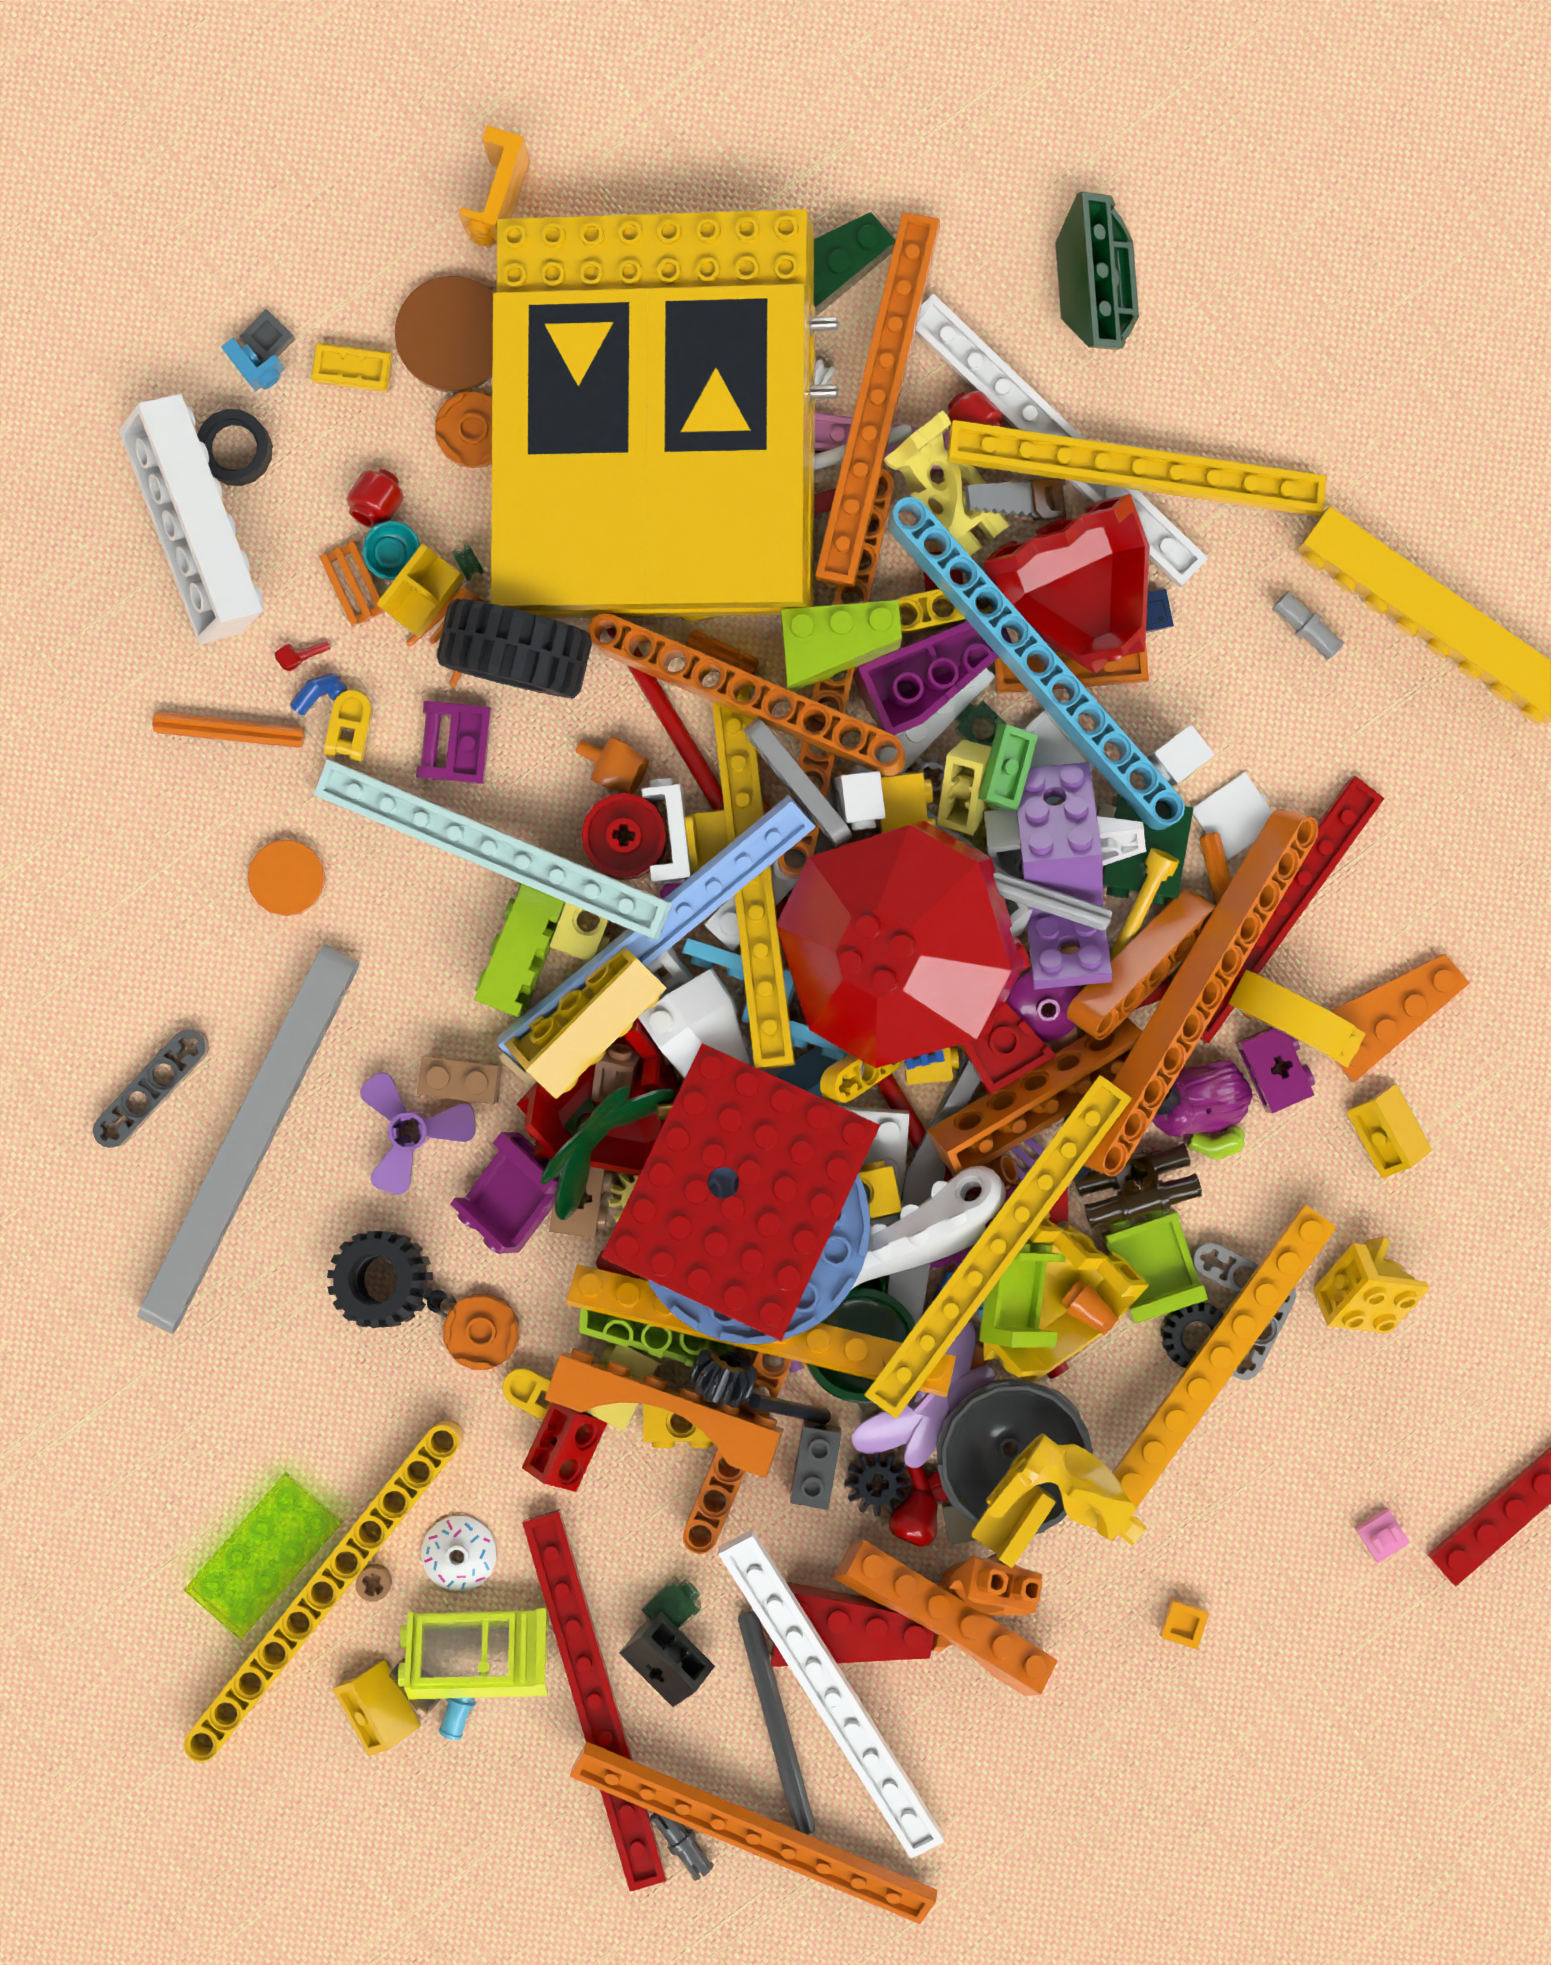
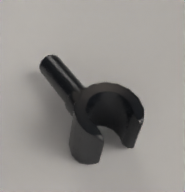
M432 1290L430 1297H424L427 1300L429 1310L443 1317H447V1314L441 1311V1302L447 1299L455 1304L457 1303L454 1296L441 1290Z

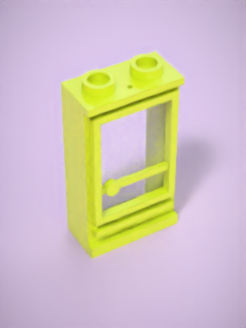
M547 1609L454 1613L408 1612L407 1625H401L400 1647L401 1649H406L405 1663H399L398 1666L399 1687H404L408 1699L548 1696V1687L545 1679L546 1662H548L546 1631L549 1628Z

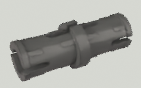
M655 1812L652 1813L650 1819L669 1843L668 1850L672 1855L677 1854L691 1874L694 1881L701 1878L700 1872L703 1877L706 1876L713 1869L714 1864L707 1858L695 1841L696 1834L693 1829H687L681 1823Z

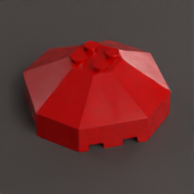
M925 821L906 825L809 856L776 924L809 1031L873 1068H879L977 1040L988 1034L1024 966L1020 949L1016 950L1010 931L1012 923L1004 897L999 896L993 874L996 871L991 857Z

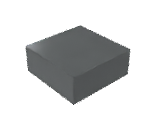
M267 309L240 335L241 339L264 361L273 355L279 357L296 339Z

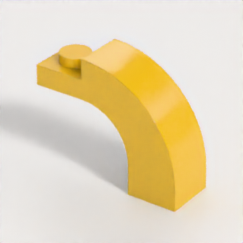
M1249 970L1245 971L1228 1003L1250 1017L1295 1038L1347 1068L1359 1050L1365 1033L1355 1028V1025Z

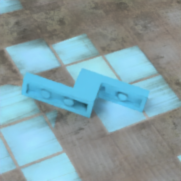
M687 938L682 953L692 956L691 964L712 969L713 964L716 963L728 967L726 975L744 981L741 955ZM784 969L789 1011L796 987L791 971ZM746 1003L741 1021L749 1023ZM790 1020L793 1046L806 1049L808 1043L823 1047L821 1055L840 1060L844 1055L849 1054L809 1031L808 1025Z

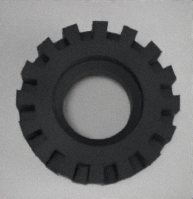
M1199 1302L1172 1311L1169 1317L1165 1316L1163 1320L1165 1325L1164 1329H1161V1336L1163 1337L1162 1345L1168 1353L1167 1355L1180 1367L1186 1368L1197 1351L1190 1350L1185 1346L1183 1342L1184 1329L1190 1323L1200 1321L1206 1323L1212 1332L1224 1315L1223 1312L1209 1303Z

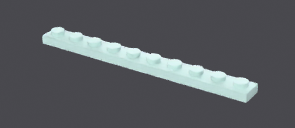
M326 760L313 794L652 939L659 938L672 905L671 902L333 760Z

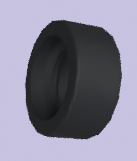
M225 409L213 413L202 423L197 434L199 442H203L207 448L209 455L208 465L212 476L226 485L243 486L255 482L267 471L272 460L273 445L268 431L253 415L243 410ZM231 425L242 426L248 429L254 435L257 443L253 461L246 467L238 470H230L220 466L212 452V444L216 434L223 428Z

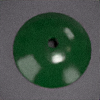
M853 1288L850 1290L842 1303L827 1318L820 1322L900 1343L904 1342L916 1325L911 1314L899 1301L886 1293L868 1288ZM806 1363L813 1379L829 1394L848 1402L872 1403L864 1395L875 1380Z

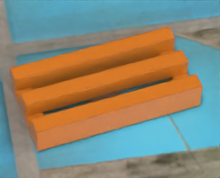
M354 540L348 542L342 548L333 549V552L329 554L325 553L319 556L352 627L385 613L377 605L381 596ZM348 554H352L376 605L371 610L345 558ZM338 560L362 614L356 616L332 565L333 561Z

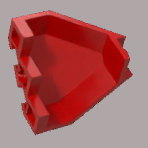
M1131 494L1100 500L1084 507L1086 513L1068 520L1062 517L1035 530L1037 535L1023 543L1017 544L1015 540L1000 546L983 562L990 580L1046 643L1094 674H1097L1108 662L1122 659L1130 654L1145 652L1150 546Z
M637 1018L629 1032L622 1037H618L611 1044H625L631 1047L632 1050H636L642 1057L636 1069L632 1098L660 1089H671L677 1096L680 1085L673 1065H665L660 1049L639 1018ZM596 1064L590 1065L578 1077L576 1085L570 1091L562 1093L557 1099L541 1084L536 1082L518 1101L516 1105L526 1115L524 1121L525 1128L528 1134L536 1139L533 1156L552 1159L563 1145L573 1137L565 1128V1123L586 1099L591 1100ZM593 1101L597 1106L600 1104V1102ZM656 1112L635 1122L610 1129L591 1151L590 1167L639 1176L666 1119L658 1120ZM587 1114L586 1116H584L580 1122V1125L587 1121L591 1114Z

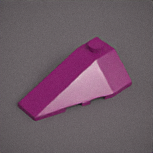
M967 621L858 666L853 674V679L867 711L879 728L895 736L926 722L999 656ZM1002 628L1001 636L1008 643H1013L1007 629Z

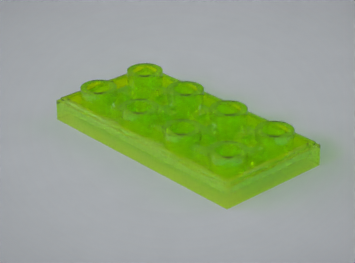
M285 1472L183 1591L236 1637L242 1640L344 1521L290 1474Z

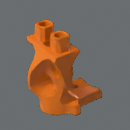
M992 1554L986 1559L972 1555L966 1562L963 1561L950 1566L937 1585L988 1617L991 1615L1024 1616L1036 1612L1042 1588L1043 1574L1022 1568L1016 1564L1011 1568L1000 1561L997 1554ZM935 1633L932 1645L933 1651L941 1652L948 1646L953 1645Z

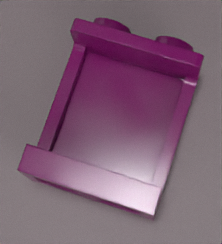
M501 1132L493 1142V1145L499 1150L468 1194L465 1197H455L450 1205L459 1213L457 1216L463 1224L476 1229L484 1237L483 1242L490 1250L498 1254L519 1253L555 1205L560 1175L549 1183L542 1185L540 1182L541 1176L550 1160L533 1156L535 1146L520 1132Z

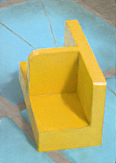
M423 543L379 599L377 605L394 620L420 638L464 580L465 576L438 557Z

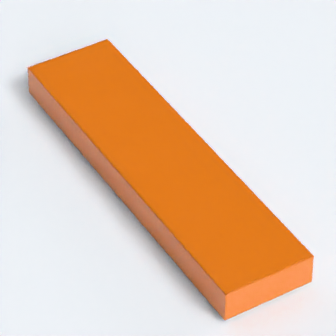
M1146 643L1145 652L1130 654L1122 659L1108 662L1097 674L1089 671L1059 650H1053L1084 687L1147 683L1149 681ZM1034 656L1027 657V665L1030 670L1036 673L1043 672V663L1040 659ZM998 657L993 662L994 675L996 676V694L1028 692V689ZM1056 685L1053 686L1052 690L1065 688L1063 686Z

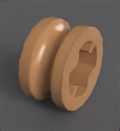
M379 1564L366 1566L356 1580L358 1595L369 1602H377L383 1599L388 1594L392 1585V1576L389 1570ZM374 1574L381 1577L379 1583L384 1587L383 1590L379 1591L377 1587L374 1592L367 1589L369 1582L364 1579L365 1576L369 1575V1578H372Z

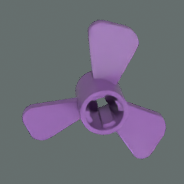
M377 1073L361 1087L360 1096L362 1100L391 1121L388 1126V1137L393 1146L371 1174V1182L378 1189L396 1195L405 1193L411 1184L413 1151L425 1145L430 1138L467 1142L475 1136V1113L472 1106L467 1103L458 1104L428 1118L419 1111L406 1110L394 1080L388 1073ZM415 1118V1124L419 1128L418 1140L410 1142L409 1135L401 1136L400 1127H406L408 1125L407 1120Z

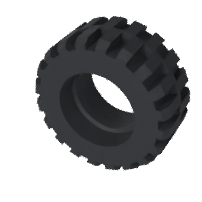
M458 598L448 605L436 657L439 665L460 673L537 693L573 699L581 692L592 639L587 631L561 621L496 604Z

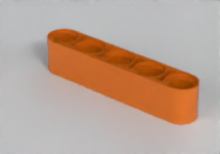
M1191 889L1182 891L1178 895V899H1174L1110 962L1112 982L1088 984L1072 1000L1068 1007L1067 1018L1097 1040H1102L1109 1036L1186 959L1215 910L1216 905Z

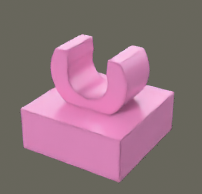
M1388 1508L1355 1527V1530L1377 1563L1410 1543Z

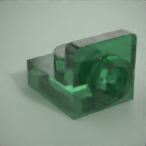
M674 1575L642 1607L641 1611L649 1619L662 1612L679 1628L692 1614L696 1615L701 1610V1602L698 1600L701 1594L690 1581L684 1579L681 1582Z

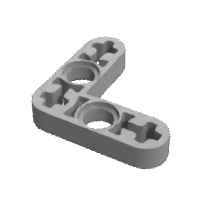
M1210 1241L1198 1244L1191 1255L1197 1272L1237 1293L1243 1287L1237 1286L1233 1280L1235 1270L1240 1266H1248L1254 1273L1259 1266ZM1212 1249H1215L1214 1256L1228 1264L1229 1256L1234 1258L1226 1268L1224 1279L1219 1278L1224 1271L1214 1265H1209L1207 1270L1203 1269L1205 1262L1200 1259L1203 1252L1209 1254ZM1295 1287L1277 1311L1279 1312L1277 1318L1273 1317L1271 1319L1269 1334L1264 1338L1257 1339L1254 1343L1255 1345L1262 1346L1259 1353L1255 1349H1251L1248 1355V1359L1252 1362L1250 1369L1243 1367L1240 1372L1236 1369L1232 1374L1237 1379L1250 1380L1260 1372L1295 1303Z

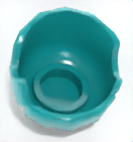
M390 520L375 525L367 533L362 544L363 561L366 567L377 577L395 580L420 547L418 536L407 524Z

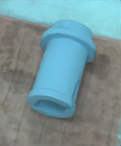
M446 1698L448 1706L442 1725L439 1728V1734L451 1740H461L469 1711L475 1707L476 1701L474 1698Z

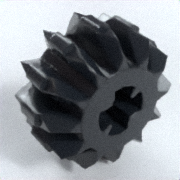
M710 1346L708 1349H702L699 1355L695 1357L690 1372L689 1384L695 1388L697 1395L706 1397L707 1402H716L720 1407L726 1404L731 1408H737L740 1404H746L748 1398L752 1395L758 1370L751 1365V1361L748 1358H742L739 1352H731L726 1347L719 1349L716 1346Z
M863 1452L858 1454L862 1467L850 1463L847 1467L848 1471L856 1477L844 1479L845 1487L855 1488L848 1494L849 1501L853 1502L862 1498L858 1507L862 1513L868 1509L870 1504H873L875 1516H880L881 1504H885L887 1509L893 1512L895 1505L891 1499L895 1498L904 1502L906 1495L898 1488H905L910 1485L909 1478L898 1477L906 1470L904 1463L891 1467L895 1460V1454L892 1452L886 1455L884 1461H880V1453H874L872 1461H868ZM875 1474H880L882 1481L887 1479V1483L880 1485V1490H873L872 1484L866 1485L867 1482L873 1481Z

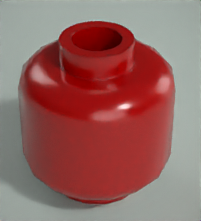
M972 391L967 394L961 392L948 404L949 413L947 416L951 423L953 420L1003 427L1001 425L1002 412L981 391Z
M380 469L378 472L373 470L363 471L346 498L350 507V515L357 522L369 528L381 522L390 521L404 499L403 492L398 486V478L385 469Z

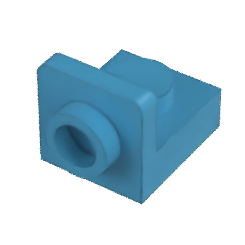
M234 338L221 346L228 358L255 392L260 388L265 390L275 385L281 378L280 373L285 370V367L276 355L271 356L256 368L261 363L260 359L248 344L240 347Z

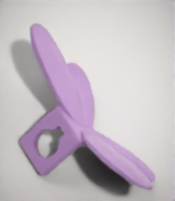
M970 1320L945 1352V1354L956 1356L947 1398L917 1391L897 1419L886 1411L869 1417L860 1423L853 1432L852 1444L857 1450L866 1454H874L906 1444L904 1461L907 1466L912 1468L923 1465L930 1458L936 1448L937 1435L945 1415L951 1412L958 1402L973 1391L993 1382L995 1379L993 1369L988 1366H981L970 1370L975 1347V1329Z

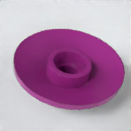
M1029 970L1016 980L1007 998V1003L1043 1042L1054 1041L1066 1036L1075 1028L1076 1024L1067 1018V1011L1072 1000L1081 992V988L1079 985L1034 990L1032 970ZM1046 1003L1054 1004V1009L1049 1014L1041 1012L1042 1006Z

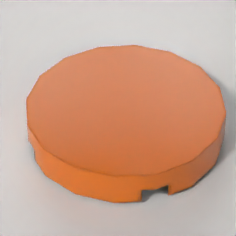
M459 392L446 400L437 413L435 421L436 441L445 456L458 466L471 469L486 467L492 464V396L484 392Z
M291 840L271 842L260 849L250 863L247 876L250 892L256 902L270 913L283 916L302 914L313 907L319 900L326 881L324 865L316 852L303 843Z
M472 1294L459 1300L448 1312L443 1324V1341L449 1353L460 1365L472 1370H489L502 1364L512 1355L519 1340V1321L514 1310L503 1299L492 1294Z

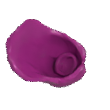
M1217 1060L1202 1066L1182 1068L1173 1083L1180 1092L1178 1105L1167 1114L1155 1115L1152 1123L1168 1136L1174 1137L1202 1132H1223L1228 1127L1239 1124L1248 1113L1253 1090L1243 1077V1073L1231 1061Z

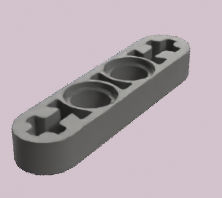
M187 1029L176 1034L94 1123L93 1135L98 1144L103 1147L113 1148L126 1143L201 1063L209 1051L208 1039L202 1032ZM196 1038L198 1042L195 1047L198 1053L197 1055L188 1053L181 1059L180 1062L187 1065L183 1070L179 1062L168 1057V1054L172 1051L174 1056H178L185 1049V1045L182 1042L183 1039L192 1040ZM162 1063L170 1065L174 1070V1079L168 1085L159 1084L154 1077L156 1067ZM136 1091L144 1093L148 1099V1107L140 1114L133 1112L128 1105L130 1095ZM120 1108L124 1116L134 1120V1123L131 1125L129 1121H124L117 1129L120 1137H110L107 1139L105 1137L107 1128L104 1125L106 1122L109 1124L115 1123L123 1116L116 1112Z

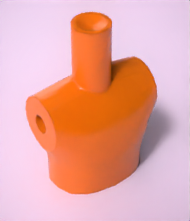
M613 736L609 738L603 749L585 740H581L576 748L577 754L596 763L591 776L592 781L606 788L620 790L629 794H634L638 789L649 765V760L636 752L630 744Z

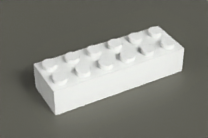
M182 394L138 403L119 429V433L199 645L242 634L263 612V597L259 588L253 585L249 574L250 564L248 557L243 550H240L236 540L235 522L232 516L225 511L222 503L221 485L216 478H213L208 465L209 455L207 448L203 442H199L194 428V413L190 406H186Z

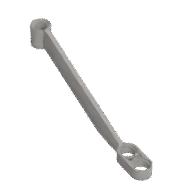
M967 1056L962 1060L959 1069H957L953 1080L943 1095L929 1128L965 1108L978 1086L980 1079ZM926 1131L905 1171L901 1195L902 1207L909 1204L921 1205L931 1197L933 1184L937 1181H944L946 1164L939 1158L928 1131ZM930 1263L889 1274L886 1294L895 1298L908 1310L915 1324L920 1320L923 1313Z

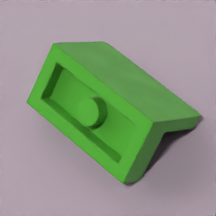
M998 724L978 799L988 802L989 808L995 810H1018L1038 735L1009 724Z

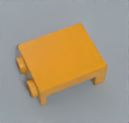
M486 125L482 142L489 163L498 167L484 211L477 212L461 207L459 217L466 235L470 236L469 240L482 247L491 248L492 244L497 245V219H511L513 217L530 164V157L523 136Z

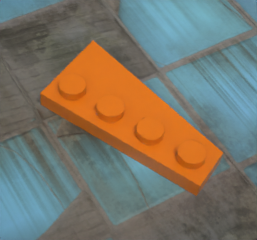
M1441 954L1399 975L1397 978L1331 1009L1330 1012L1355 1025V1028L1365 1033L1359 1050L1352 1058L1348 1068L1337 1062L1335 1064L1351 1082H1355L1469 985L1470 982L1446 954Z

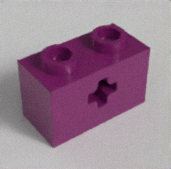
M1270 1027L1235 1042L1265 1112L1273 1114L1314 1096L1311 1086L1315 1085V1079L1308 1065H1301L1296 1053L1297 1050H1300L1298 1040ZM1274 1058L1277 1061H1285L1286 1066L1281 1069L1283 1076L1271 1073L1270 1068L1275 1066Z

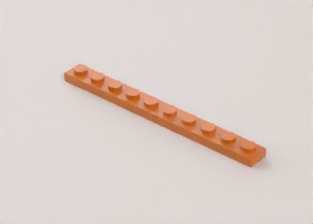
M902 212L817 566L816 581L850 588L855 586L883 469V459L888 448L940 229V218Z
M587 1741L572 1766L570 1777L918 1924L922 1923L936 1903L938 1890Z

